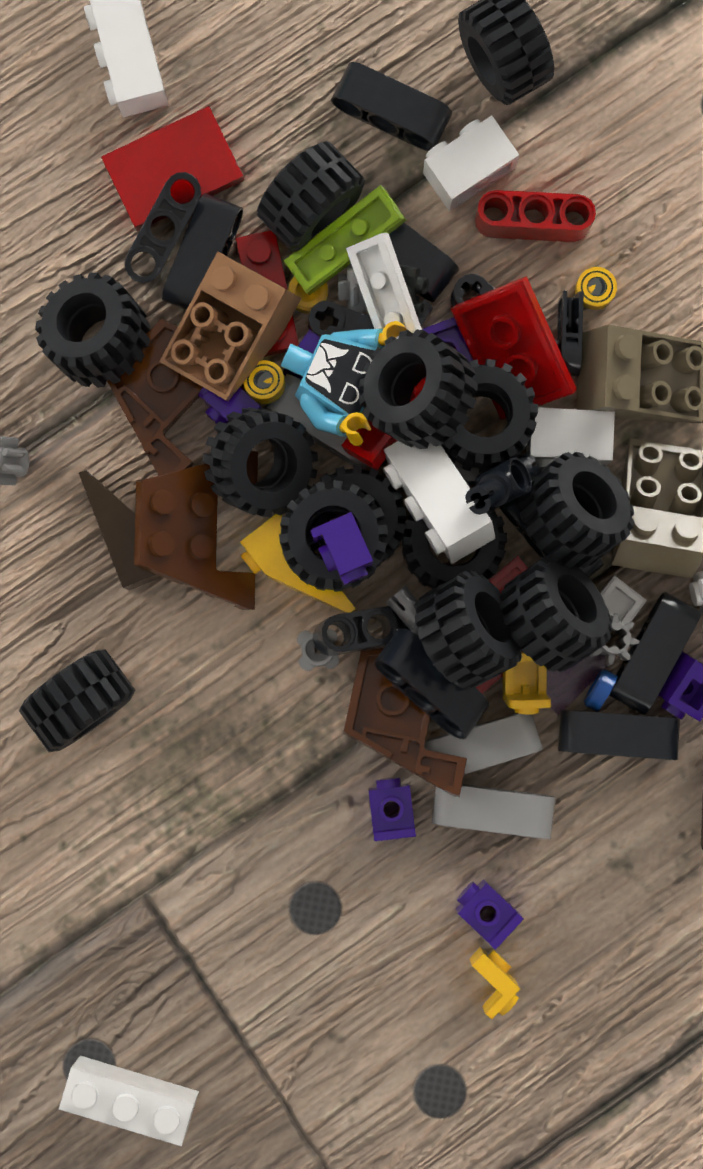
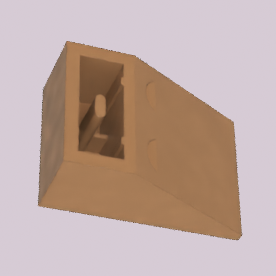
M217 252L159 362L224 400L229 401L252 373L258 362L264 358L283 334L301 298L224 254Z

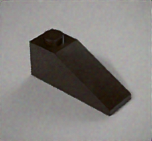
M87 470L79 472L122 587L126 590H132L162 578L134 565L135 513Z

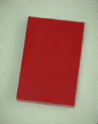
M210 106L101 156L136 231L142 228L166 181L176 173L186 172L192 174L198 180L201 186L200 198L204 193L213 196L244 181V176ZM178 180L171 186V196L177 203L186 204L193 199L194 189L189 182ZM159 216L152 221L151 225L167 217Z
M527 276L459 303L450 309L473 360H478L479 365H485L486 359L496 360V367L503 368L504 363L512 366L511 373L514 376L521 373L527 379L524 384L527 389L533 388L535 393L533 404L541 406L569 396L577 390ZM492 400L500 419H505L506 415L502 407Z

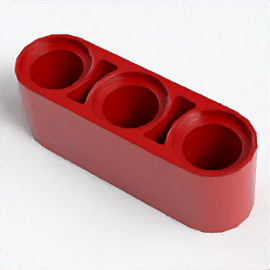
M493 190L484 194L479 200L475 225L482 235L490 238L576 242L583 239L589 232L595 220L596 209L591 199L580 194ZM488 208H497L502 211L505 218L500 221H492L486 217L484 211ZM537 210L544 216V221L541 223L530 222L526 218L525 212ZM568 212L579 213L584 219V224H571L566 219L565 214Z

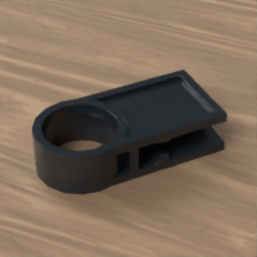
M563 291L558 301L557 340L560 341L558 348L570 375L578 377L582 361L584 291H579L572 298L568 297L567 291Z

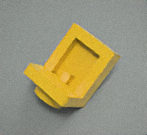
M522 651L520 662L515 667L503 672V701L509 708L514 709L515 713L525 715L539 713V708L551 707V698L547 695V669L544 665L539 666L530 656H527Z
M479 947L469 960L471 965L496 989L482 1006L485 1014L490 1019H493L498 1013L503 1016L513 1008L519 999L516 993L520 990V987L507 973L512 967L499 953L493 950L488 955Z

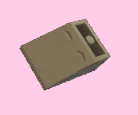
M610 324L583 332L582 361L577 386V410L614 411L615 419L703 423V342Z
M630 438L625 459L622 487L630 496L629 503L634 509V515L632 516L634 526L630 530V535L613 548L611 565L692 579L703 559V450Z

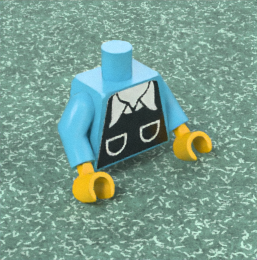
M390 322L384 329H359L333 332L331 335H321L314 353L290 343L280 367L303 377L295 397L300 400V407L316 429L338 436L347 435L354 446H359L363 443V439L356 430L364 428L370 431L372 429L368 420L362 414L364 407L359 402V396L364 393V391L359 389L360 379L366 376V372L363 369L367 362L371 363L374 359L372 353L377 347L382 349L385 346V340L391 336L396 338L400 332L407 330L401 322Z

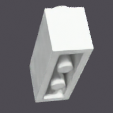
M90 0L91 4L84 6L90 30L97 29L101 42L94 43V48L100 68L107 67L110 80L104 81V86L110 106L118 104L123 118L169 106L141 0Z
M397 441L384 449L388 465L383 470L394 489L396 490L402 486L408 498L404 499V503L416 522L421 519L424 520L429 528L425 532L426 538L437 555L444 551L451 564L496 539L493 523L488 514H474L469 509V507L474 505V501L467 504L465 500V495L470 488L441 445L435 447L429 444L428 449H419L415 446L409 447Z
M80 1056L70 1069L59 1110L182 1146L199 1091Z

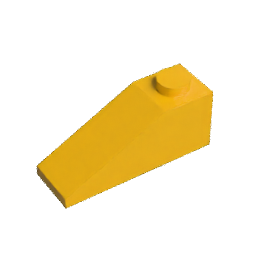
M275 514L240 541L246 549L240 556L254 574L262 570L268 578L342 613L356 611V608L342 591L334 592V590L325 589L323 591L316 589L315 586L307 585L293 573L285 560L280 545L279 534H281L280 523L282 515Z

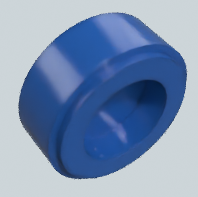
M606 669L601 670L583 700L584 705L598 712L612 691L618 676Z

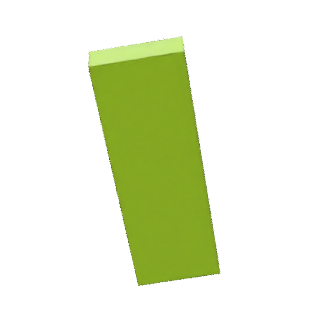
M380 185L314 236L302 249L286 258L284 262L306 294L311 295L351 264L346 248L381 233L390 234L407 220L386 189Z

